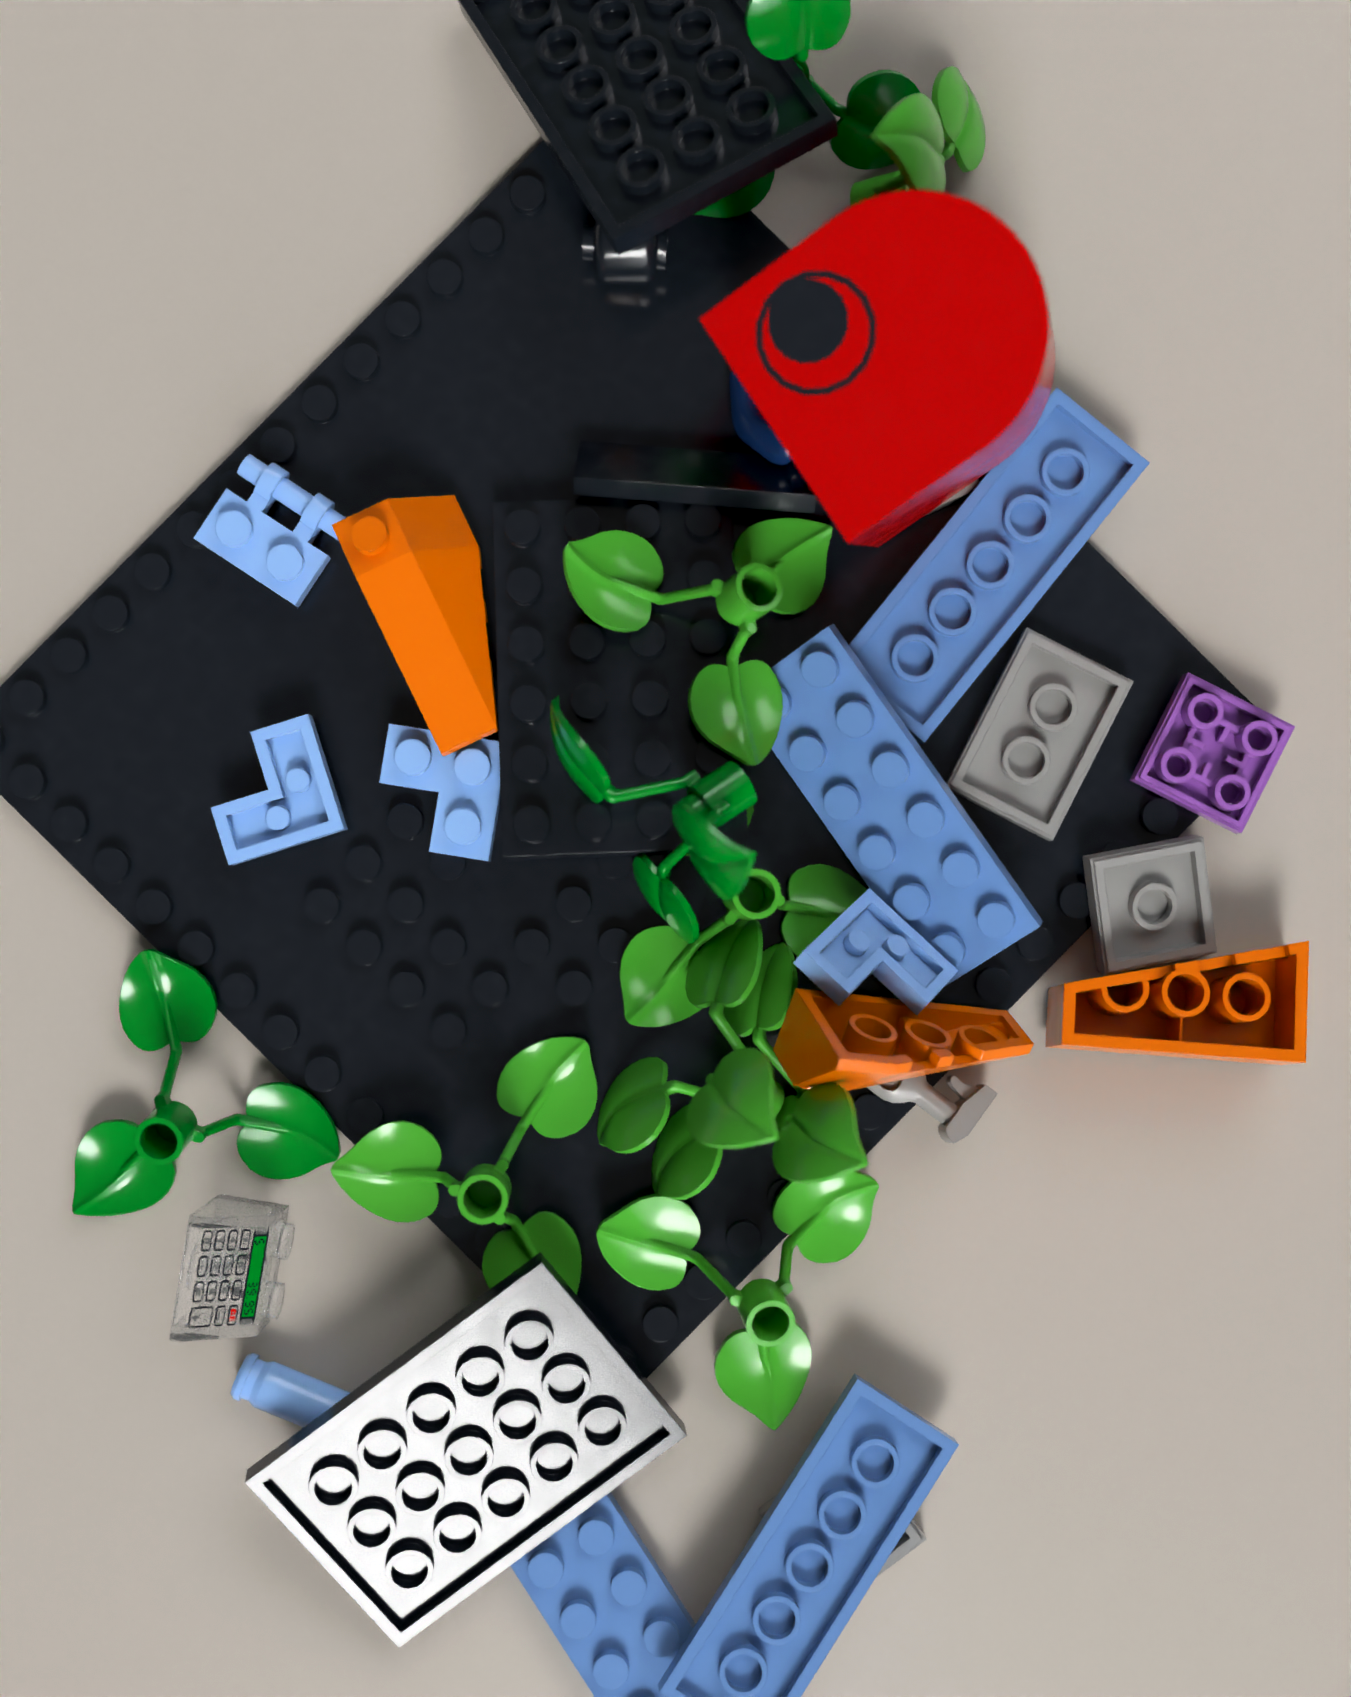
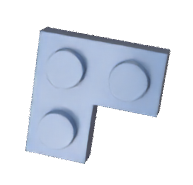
M309 714L251 731L252 740L268 790L211 807L228 865L240 864L348 829L313 716Z
M389 723L379 783L438 793L429 852L491 862L501 801L499 741L480 739L447 756H443L430 730Z
M870 888L803 950L793 963L838 1006L872 973L916 1015L927 1006L959 971Z

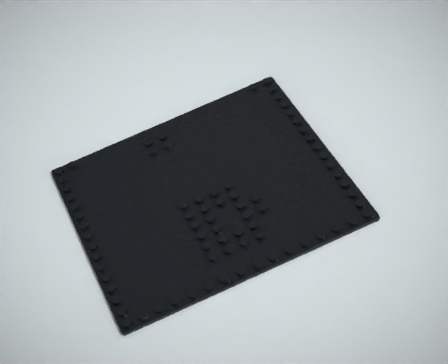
M543 140L0 686V795L159 952L192 966L205 976L216 994L217 1009L293 1085L303 1088L312 1094L327 1110L334 1125L354 1145L368 1132L384 1123L399 1120L411 1121L425 1127L438 1140L442 1149V1160L437 1171L447 1172L457 1181H463L465 1175L473 1167L480 1164H496L521 1117L514 1116L503 1110L497 1100V1084L501 1072L511 1058L529 1045L551 1037L574 1036L586 1040L590 1047L592 1064L598 1085L597 1103L593 1115L581 1130L564 1138L545 1137L539 1134L530 1124L505 1171L511 1181V1195L505 1211L518 1216L522 1224L534 1214L542 1211L554 1212L570 1224L578 1237L582 1255V1269L577 1296L647 1379L727 1296L690 1261H687L685 1276L679 1285L671 1289L656 1291L643 1289L631 1284L621 1277L602 1255L596 1238V1229L599 1223L630 1202L640 1197L655 1194L652 1187L651 1168L655 1146L660 1134L648 1146L633 1153L621 1154L614 1152L608 1147H603L598 1144L599 1140L597 1137L601 1105L616 1077L625 1068L640 1059L658 1057L665 1061L668 1065L667 1082L678 1080L703 1087L707 1084V1075L714 1074L721 1060L734 1050L709 1015L710 1006L702 1008L694 1015L682 1021L661 1027L630 1025L624 1018L619 980L620 960L624 949L629 941L644 929L655 926H669L649 905L636 883L633 873V860L638 855L504 861L502 858L501 801L491 862L429 852L438 793L382 784L379 781L389 723L430 729L358 584L340 542L323 530L319 532L312 545L327 554L331 559L298 608L194 539V536L226 488L245 501L253 493L255 485L237 474L240 464L249 454L266 465L272 462L276 463L290 473V481L313 496L321 493L335 503L334 510L346 518L389 498L455 495L481 550V577L483 597L487 609L488 622H486L489 657L492 662L498 719L492 502L607 498L574 494L573 477L580 441L759 454L743 442L734 430L729 392V373L733 370L699 318L791 249L751 210L740 216L729 218L694 214L668 228L666 272L657 271L656 278L650 285L603 284L595 276L594 262L582 261L583 225L595 224V219ZM986 474L978 478L979 481H981ZM817 496L815 513L732 507L734 543L738 536L753 524L776 518L807 519L828 524L833 528L827 552L825 581L818 599L812 606L797 614H779L769 611L757 619V631L750 635L739 655L740 664L749 660H759L772 668L832 624L837 627L846 642L850 644L967 497L958 503L922 517L879 548L847 543ZM277 500L266 514L292 532L301 518L300 515ZM1088 542L1083 545L925 743L920 744L917 741L946 782L1023 630L1027 627L1134 681L1053 841H1047L953 793L1043 922L1033 932L943 987L930 1001L932 1003L1009 1010L1091 927L1082 856L1178 838L1199 817V815L1130 781L1183 674L1189 672L1252 704ZM305 714L312 715L348 829L240 864L228 865L211 807L268 790L250 732ZM499 731L482 739L499 741ZM770 750L760 764L756 766L745 765V774L750 779L757 795V802L753 805L754 811L748 827V849L756 852L752 869H762L771 873L777 879L781 888V895L784 896L785 900H788L787 885L790 876L797 869L815 864L830 865L841 869L856 879L866 889H869L773 750ZM669 854L647 856L658 867ZM684 856L671 870L670 881L679 889L692 908L700 933L722 917L727 910L723 904V899L717 896L700 876L690 856ZM776 909L768 917L757 919L762 928L763 951L775 944L784 942L780 926L787 911ZM796 966L799 989L822 991ZM872 973L852 993L898 999ZM781 1028L774 1031H766L767 1040L773 1048ZM752 1034L746 1037H739L746 1048L758 1049L753 1042ZM771 1063L774 1080L780 1083L784 1089V1098L790 1095L796 1096V1090ZM949 1070L926 1075L927 1082L933 1087ZM867 1087L847 1090L855 1106L859 1138L865 1154L867 1155L916 1103H891L881 1099ZM681 1093L668 1095L671 1106L667 1122L678 1110L688 1105L693 1097ZM775 1141L744 1148H723L721 1163L713 1180L700 1193L683 1200L690 1205L700 1223V1237L697 1244L691 1250L703 1255L734 1288L788 1235L776 1226L772 1218V1207L781 1189L789 1182V1180L778 1174L774 1167L772 1151ZM437 1183L439 1203L435 1211L428 1218L483 1272L482 1261L488 1242L496 1233L512 1229L511 1226L505 1223L502 1225H498L495 1222L476 1224L469 1221L459 1210L457 1196L450 1195L448 1192L449 1188L442 1183Z

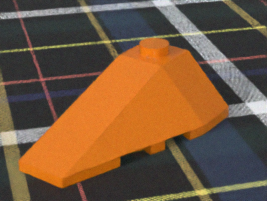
M455 495L389 498L332 524L358 584L441 754L447 756L499 731L493 669L489 657L486 622H488L487 609L483 597L481 577V550Z
M795 988L773 1051L793 1086H799L808 1090L815 1085L834 1082L846 1090H854L1030 1054L1034 1043L1008 1010L929 1002L916 1015L899 999L851 994L838 1006L823 991Z

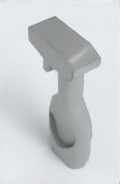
M926 1075L867 1087L881 1099L891 1103H916L940 1122L938 1133L941 1139L948 1143H956L968 1136L998 1094L985 1084H977L976 1086L964 1084L956 1076H948L946 1079L948 1086L960 1098L955 1103L927 1082Z

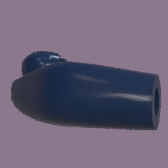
M734 371L729 373L731 418L738 437L771 463L786 465L793 461Z

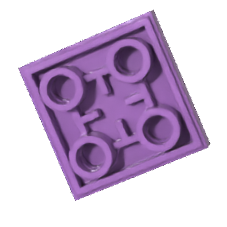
M1188 672L1182 675L1130 781L1235 834L1243 832L1295 726Z

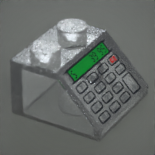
M219 1194L189 1216L169 1340L186 1342L255 1337L269 1324L270 1319H278L285 1295V1283L277 1282L280 1259L287 1260L289 1258L295 1233V1225L286 1223L289 1205Z

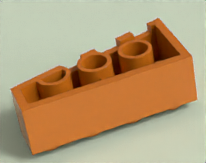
M1309 941L1068 982L1048 988L1045 1047L1275 1065L1306 1063Z

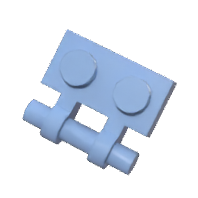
M249 454L240 464L237 474L255 485L253 493L245 501L226 488L194 536V539L299 608L331 559L327 554L313 546V541L321 530L338 540L332 524L346 517L334 510L335 503L321 493L313 496L290 481V473L276 463L272 462L266 465ZM276 500L301 516L293 532L266 515Z

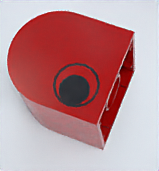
M900 190L863 200L847 208L699 318L849 544L879 548L999 465L1026 440L1035 428L1048 402L1053 385L1056 353L1054 333L1043 282L1027 248L1001 219L987 209L970 200L939 191Z

